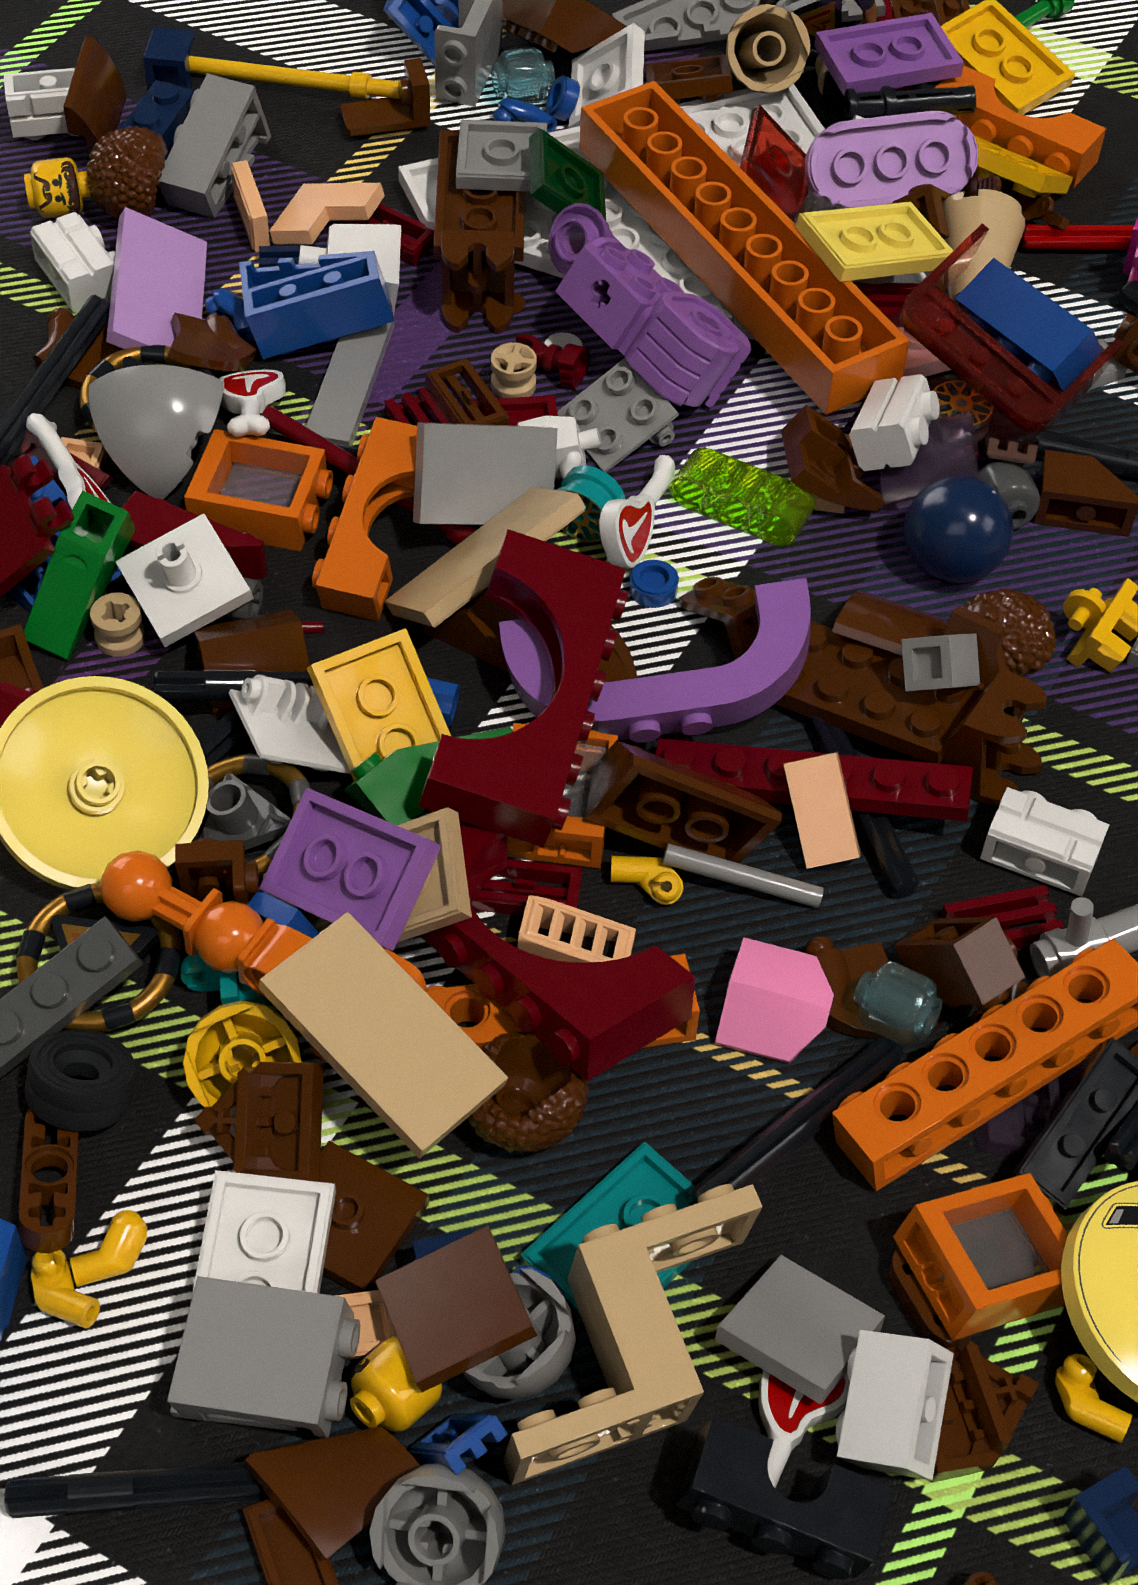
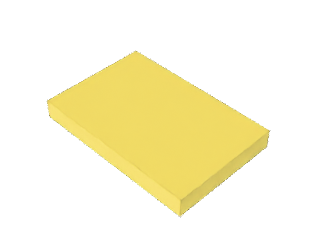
M912 202L799 213L795 228L839 282L952 269L957 257L952 248Z

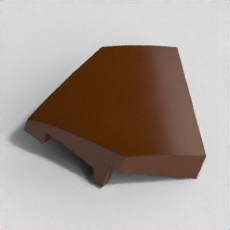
M260 1062L255 1068L243 1067L237 1073L238 1080L212 1107H205L194 1119L205 1134H211L234 1162L233 1169L236 1173L319 1182L324 1064Z
M972 1341L968 1342L963 1351L955 1346L946 1348L953 1352L954 1355L931 1483L992 1469L999 1456L1011 1441L1012 1434L1039 1385L1038 1382L1023 1373L1017 1378L981 1355L979 1346Z

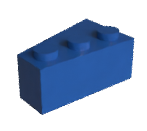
M375 251L319 255V263L296 265L292 257L279 258L278 266L255 268L252 261L239 262L245 317L262 358L286 355L300 348L321 342H331L345 335L363 330H373L381 325L394 322L390 294Z
M995 258L955 298L963 313L960 321L975 335L977 341L1024 369L1033 380L1043 387L1049 384L1064 393L1102 354V349L1095 333L1090 327Z

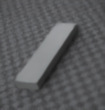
M395 321L381 325L373 330H363L339 337L308 419L307 428L334 444L352 447L391 339Z

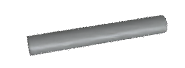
M667 843L662 859V864L815 908L819 907L823 896V887Z

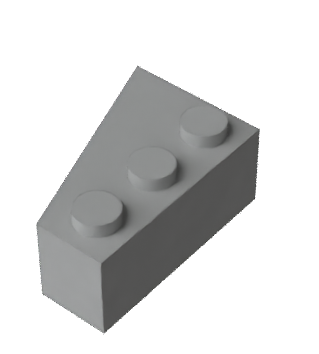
M206 74L200 89H196L192 95L190 111L184 123L180 124L175 131L174 145L167 160L164 162L165 168L161 172L162 177L158 179L160 182L159 187L167 205L212 218L216 217L233 192L232 163L247 160L249 167H251L255 161L254 155L251 154L258 142L267 144L272 137L255 86Z

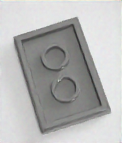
M418 422L413 522L419 524L484 525L532 487L554 490L558 428Z

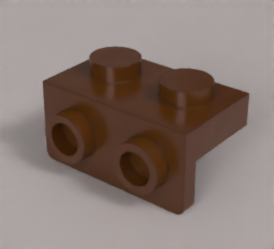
M204 838L195 840L192 843L175 844V865L181 891L202 902L210 891L215 888L222 892L223 902L236 901L248 905L257 891L262 893L259 889L257 861H247L243 840L218 841Z

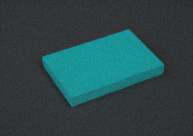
M644 1141L520 1254V1264L537 1268L555 1280L563 1290L571 1312L582 1321L567 1278L579 1244L584 1243L583 1237L592 1230L609 1224H617L619 1230L642 1223L641 1217L645 1213L666 1204H675L677 1210L690 1206L688 1201L691 1196L690 1192L695 1185ZM691 1262L657 1273L663 1289Z

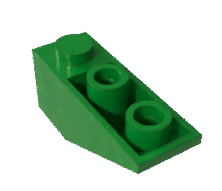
M83 490L72 509L73 522L62 529L54 547L56 552L50 558L24 629L27 643L66 661H69L90 620L92 605L104 593L117 567L115 561L122 558L136 530L128 511Z

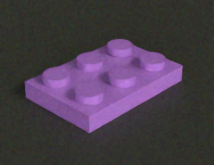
M932 13L816 32L814 46L843 96L845 90L849 88H854L855 92L880 91L882 86L898 89L909 85L961 77L964 62Z
M306 787L259 889L331 923L335 922L346 912H349L381 946L394 951L442 846L428 838Z

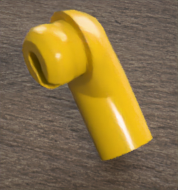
M611 855L610 882L637 883L653 900L664 905L673 904L681 897L683 882L670 866L662 864V858Z
M122 1210L116 1213L110 1222V1227L100 1249L69 1258L76 1287L125 1274L134 1267L147 1240V1225L137 1212Z
M62 1250L52 1253L36 1252L32 1258L31 1280L38 1308L46 1314L85 1329L91 1327L98 1318L100 1302L96 1298L75 1291L71 1267L66 1261L64 1252Z
M1082 1354L1069 1355L1065 1359L1063 1366L1057 1369L1055 1385L1068 1417L1074 1422L1121 1444L1133 1415L1100 1400L1095 1383L1093 1382L1097 1367L1090 1358Z

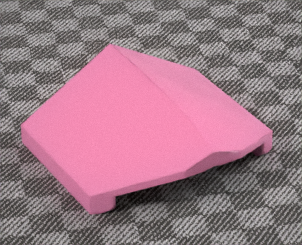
M743 937L729 981L715 1045L790 1064L826 1028L834 994L817 956Z

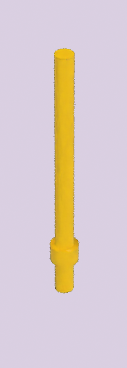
M189 56L190 73L203 75L208 73L219 77L347 92L352 98L369 99L370 96L400 99L398 81L372 78L370 73L352 72L351 75Z

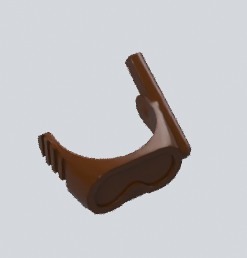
M979 174L972 177L966 184L965 197L978 196L979 189L996 190L1013 197L1019 202L1022 207L1021 214L1025 217V221L1041 219L1062 229H1066L1069 226L1067 218L1052 212L1054 200L1051 197L1042 196L1031 200L1029 196L1001 186V179L995 175L984 178V176Z

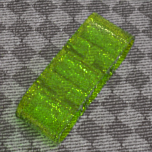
M705 447L697 448L691 453L670 484L671 495L684 508L778 546H788L794 542L816 507L812 494L798 487L790 480Z

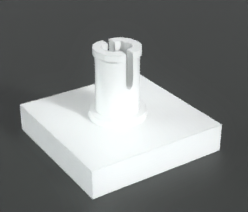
M635 23L572 59L571 79L579 82L580 94L576 107L569 117V128L580 126L581 107L643 85L645 31Z
M204 513L115 561L164 647L254 599L250 588Z

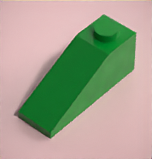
M511 727L457 738L487 739L503 736L514 731ZM439 741L397 749L383 758L375 751L351 770L357 779L344 790L361 811L394 825H400L417 818L426 810L418 807Z

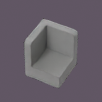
M977 633L901 639L905 691L956 688L980 684Z

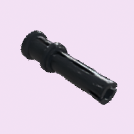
M974 85L912 91H895L894 87L891 88L890 86H882L880 91L855 92L854 88H849L845 90L844 94L845 121L853 120L855 115L862 118H874L925 111L970 114L974 113V109H976Z

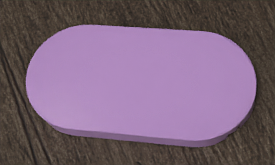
M925 111L842 121L829 126L812 141L805 158V177L813 195L822 204L833 210L893 204V201L908 195V191L911 188L922 184H932L953 195L960 192L969 179L972 178L978 163V147L976 139L967 125L964 126L961 121L956 119L957 117L944 111Z

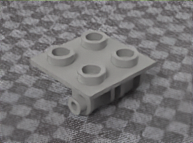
M626 357L557 411L558 416L575 417L580 432L598 428L602 446L586 451L602 471L606 473L648 439L651 443L659 444L660 446L670 444L675 437L673 432L674 426L671 421L679 416V413L669 401L657 394L627 363Z

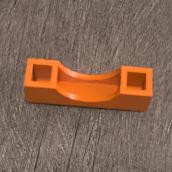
M964 65L961 77L944 79L935 87L953 88L974 85L976 91L975 112L952 115L957 117L956 119L961 121L964 126L967 125L973 135L1073 177L1070 184L1072 188L1098 162L1106 128L1070 112L1050 118H1035L1016 113L1003 105L997 98L994 89L996 79Z
M375 417L370 434L364 433L362 435L357 452L358 468L355 475H348L344 484L342 494L344 507L340 517L334 516L329 526L327 543L330 545L325 559H318L313 571L312 586L317 589L323 609L379 622L385 604L384 601L387 599L393 581V575L388 555L371 542L369 532L376 517L387 506L398 500L414 497L417 426Z

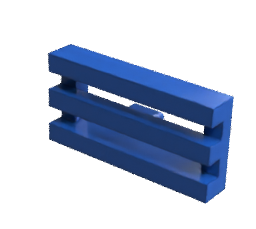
M454 1413L412 1445L409 1453L420 1466L439 1463L457 1475L467 1467L461 1457L478 1459L488 1451L482 1441L498 1443L508 1434L496 1415Z

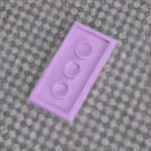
M125 207L118 221L106 342L123 349L151 345L171 346L177 337L171 322L175 312L202 319L207 242Z

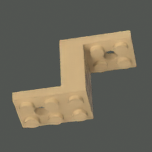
M732 1184L721 1185L701 1194L698 1197L699 1203L680 1210H677L675 1204H666L645 1213L641 1217L642 1223L619 1230L617 1224H609L594 1229L583 1237L584 1243L579 1244L567 1281L608 1388L596 1391L578 1401L579 1410L557 1418L554 1410H545L518 1422L519 1431L511 1435L503 1459L511 1485L687 1421L703 1395L704 1390L657 1273L742 1244L762 1209V1204L753 1184L734 1190Z

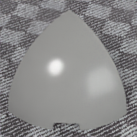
M151 364L122 368L105 374L89 384L88 396L91 417L103 446L119 469L146 494L154 498L164 499L180 483L192 467L194 462L191 459V450L197 444L198 437L203 433L211 432L221 404L225 382L203 372L179 366Z

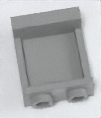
M458 0L459 28L444 25L437 26L434 35L435 91L438 100L476 106L502 49L503 0Z
M197 1276L167 1402L181 1417L206 1420L207 1414L211 1413L310 1429L315 1436L328 1438L332 1421H341L345 1411L347 1383L341 1382L346 1357L353 1358L358 1348L360 1320L354 1319V1312L345 1297Z

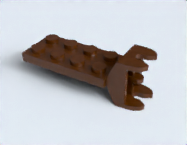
M440 130L434 259L441 260L443 321L449 330L460 333L468 325L470 314L481 312L486 315V325L494 334H500L510 326L513 319L514 261L523 262L525 192L456 189L460 130Z
M811 621L810 645L804 667L792 687L775 703L776 705L809 718L811 716L821 717L830 726L840 727L843 731L924 762L940 764L943 760L945 764L972 766L973 780L970 798L984 804L999 807L1007 787L1020 791L1013 781L1001 777L998 774L1003 770H1011L1019 774L1041 772L1042 759L1032 747L1022 742L1027 738V730L1018 720L1019 709L1024 711L1046 709V693L1033 681L1001 669L986 686L980 682L977 686L905 691L902 655L832 632L833 628Z

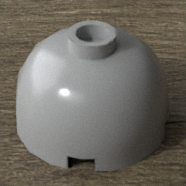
M520 1268L522 1274L510 1273L537 1336L463 1372L470 1383L495 1398L518 1400L540 1394L557 1382L572 1358L576 1337L570 1307L554 1282L533 1269Z
M434 1463L424 1464L397 1479L376 1506L369 1533L372 1555L379 1569L384 1565L388 1574L397 1581L396 1585H482L490 1577L498 1564L506 1530L503 1507L488 1483L470 1469L465 1468L455 1475L446 1466Z

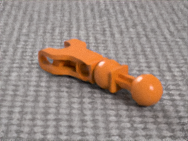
M140 850L121 853L107 864L101 878L100 894L108 909L118 918L138 922L157 916L183 930L185 950L188 955L194 957L198 953L201 959L213 970L228 974L238 972L240 983L248 985L267 1000L269 999L258 989L259 980L313 939L294 928L277 924L271 918H267L263 923L260 915L249 905L236 901L223 902L222 892L215 888L200 902L172 886V877L166 865L156 855ZM383 947L426 992V982L421 971L409 961ZM309 1043L314 1055L317 1056L319 1059L327 1062L321 1056V1054Z

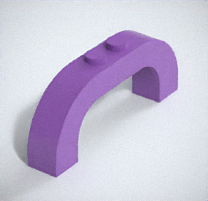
M802 578L755 585L759 631L751 647L738 659L717 667L604 682L598 701L589 700L586 711L595 713L591 730L603 734L618 735V741L630 739L640 743L650 742L659 738L662 734L682 732L686 735L704 734L713 727L747 720L774 705L797 680L808 655L811 606L807 579ZM521 619L499 622L503 653L512 684L525 706L538 717L547 708L552 699V674L546 653L535 634Z

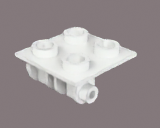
M258 674L253 679L246 678L241 691L230 689L229 695L259 758L274 764L286 762L308 766L320 772L331 770L351 774L314 686L309 688L304 683H297L295 685L293 681Z

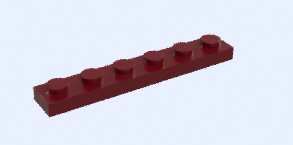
M659 738L655 755L676 764L685 765L691 770L719 781L733 784L739 789L760 796L768 803L792 805L784 764L828 753ZM839 755L851 811L967 822L973 780L972 766Z

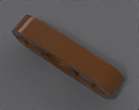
M29 1109L25 1116L19 1202V1235L22 1243L27 1248L39 1253H52L69 1245L75 1235L79 1131L58 1128L57 1144H46L47 1126L51 1125L41 1120ZM48 1166L58 1167L66 1173L62 1179L50 1183L39 1181L33 1176L37 1170ZM42 1205H54L52 1226H40L42 1222Z

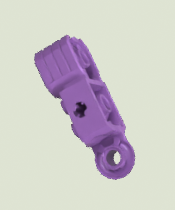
M574 203L564 208L554 219L549 232L548 248L551 261L557 270L565 275L555 292L612 349L619 350L626 357L627 363L657 394L678 406L684 404L698 407L706 399L705 405L713 407L731 381V378L734 377L740 368L741 363L745 361L751 352L748 337L717 307L694 294L684 293L675 282L662 277L653 269L655 263L645 253L624 247L613 236L608 223L598 210L582 203Z

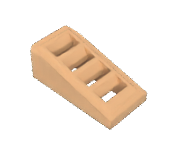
M529 895L519 931L518 948L540 957L566 962L590 963L617 960L631 956L636 929L551 899ZM539 929H548V936L539 934ZM562 932L572 934L570 944L560 941ZM584 936L594 938L591 951L581 948ZM606 940L616 942L613 958L603 955Z

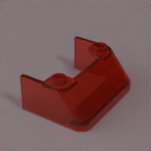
M982 223L907 296L900 310V322L912 337L1014 425L1026 431H1038L1053 426L1099 380L1124 343L1116 338L1063 393L1040 379L963 313L955 301L944 293L969 267L989 228Z

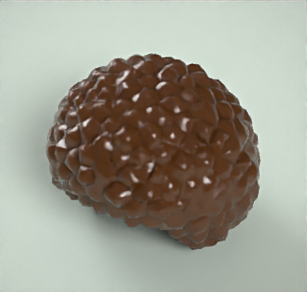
M125 127L109 131L106 136H102L95 143L89 155L90 160L87 163L86 172L89 192L99 208L119 219L125 207L148 217L154 214L156 186L160 183L158 179L162 177L161 172L165 168V155L168 153L162 135L156 134L146 127Z
M1001 588L987 593H977L962 605V607L1005 628L1002 648L1006 665L1011 673L1022 677L1026 673L1032 675L1043 669L1045 663L1050 662L1056 647L1053 623L1050 621L1051 614L1033 596L1026 595L1020 591L1015 592L1011 589Z
M524 1032L500 1034L486 1044L482 1051L504 1072L508 1080L501 1090L468 1117L469 1123L475 1128L477 1136L486 1142L495 1143L507 1152H537L540 1149L556 1146L559 1142L564 1141L569 1134H572L573 1128L582 1119L583 1109L587 1105L588 1082L569 1065L561 1064L554 1057L551 1050L531 1032L527 1034Z

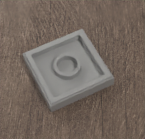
M460 120L456 189L530 192L529 137L538 128L547 132V123Z
M780 1255L718 1325L715 1341L821 1405L847 1373L849 1356L852 1350L857 1347L859 1331L880 1332L885 1315Z

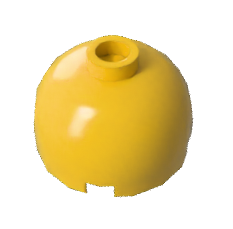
M248 1001L220 1005L201 1017L188 1036L183 1059L187 1085L198 1102L204 1107H212L238 1080L237 1073L243 1067L255 1068L260 1062L302 1063L297 1035L286 1019L264 1004Z

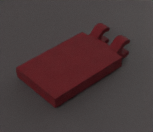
M24 454L18 457L11 466H0V598L56 552L50 538L58 531L69 526L74 520L67 501L62 500L53 507L49 497H43L34 504L30 498L32 494L49 484L54 478V474L46 459H41L36 465H33L29 455Z

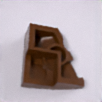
M805 405L781 430L792 483L819 498L850 508L878 511L885 504V499L881 493L872 490L859 480L866 471L859 467L856 456L842 430L808 405Z
M381 1426L258 1451L243 1460V1463L276 1508L282 1507L321 1561L330 1557L372 1522L376 1506L397 1479L420 1467L408 1450Z

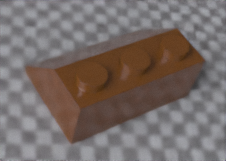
M503 0L502 19L504 23L502 28L522 40L525 39L538 47L541 46L554 54L558 47L570 53L587 49L627 27L586 0Z
M616 740L593 767L585 819L664 850L667 843L741 863L781 823L782 813L760 796L739 789L733 784L719 781L691 770L685 765L676 764L643 751L637 746L628 745Z

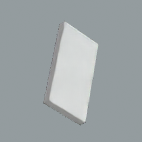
M215 1170L193 1292L197 1276L320 1293L336 1195L335 1184ZM171 1406L170 1413L173 1417L186 1418L181 1417ZM211 1413L207 1414L205 1420L297 1431L298 1428L296 1426Z

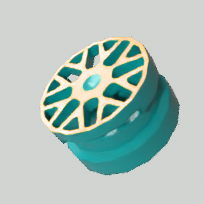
M585 465L573 467L564 477L561 487L557 490L578 493L586 509L562 528V530L580 541L590 543L601 541L599 520L604 505L610 500L625 499L624 492L617 481L596 467Z

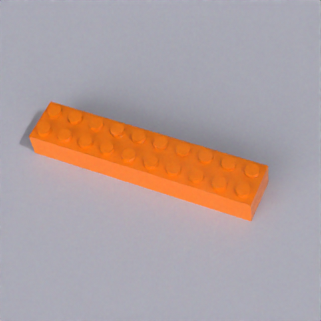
M655 81L581 107L579 150L597 169L604 173V177L825 415L866 398L875 380L896 378L897 381H900L904 373L910 340L852 281L839 282L795 228L796 224Z

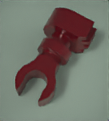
M529 334L516 336V343L527 345L534 350L537 356L536 368L543 367L545 371L556 373L559 369L561 387L576 390L585 378L590 359L588 348L567 344L562 350L561 346L550 344L547 347L536 337Z

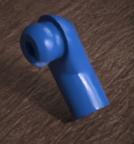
M505 98L498 102L499 107L493 113L495 121L514 122L517 119L521 122L547 123V133L554 132L557 127V120L534 104L511 98Z
M227 288L215 289L213 295L205 300V308L209 315L217 312V316L227 314L233 320L237 333L248 343L254 342L255 339L245 317L243 299Z

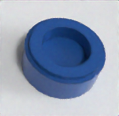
M566 76L557 78L552 84L546 99V112L557 120L566 121L573 113L580 94L579 82Z
M661 560L640 562L630 573L629 593L633 600L642 606L649 608L667 606L677 596L678 573L673 566Z

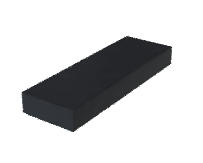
M1113 1037L1105 1040L1011 1174L1013 1177L1031 1173L1055 1211L1059 1212L1067 1208L1107 1149L1112 1137L1138 1103V1057Z

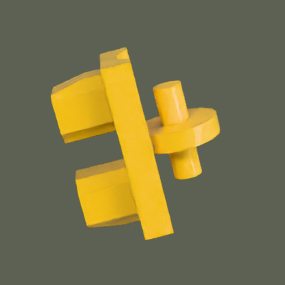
M1127 578L1115 596L1107 598L1105 601L1101 599L1102 593L1097 588H1091L1089 591L1078 589L1069 593L1063 603V611L1069 619L1068 625L1076 631L1081 630V628L1086 629L1066 658L1076 667H1080L1090 658L1110 673L1125 659L1132 647L1115 635L1112 629H1115L1130 642L1138 635V604L1132 600L1138 590L1137 584Z

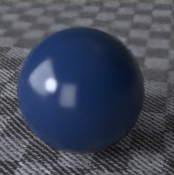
M965 475L944 477L926 486L912 501L904 523L905 543L913 561L929 576L947 583L962 584L973 582L994 571L1007 555L1013 537L1011 511L1002 495L989 483Z

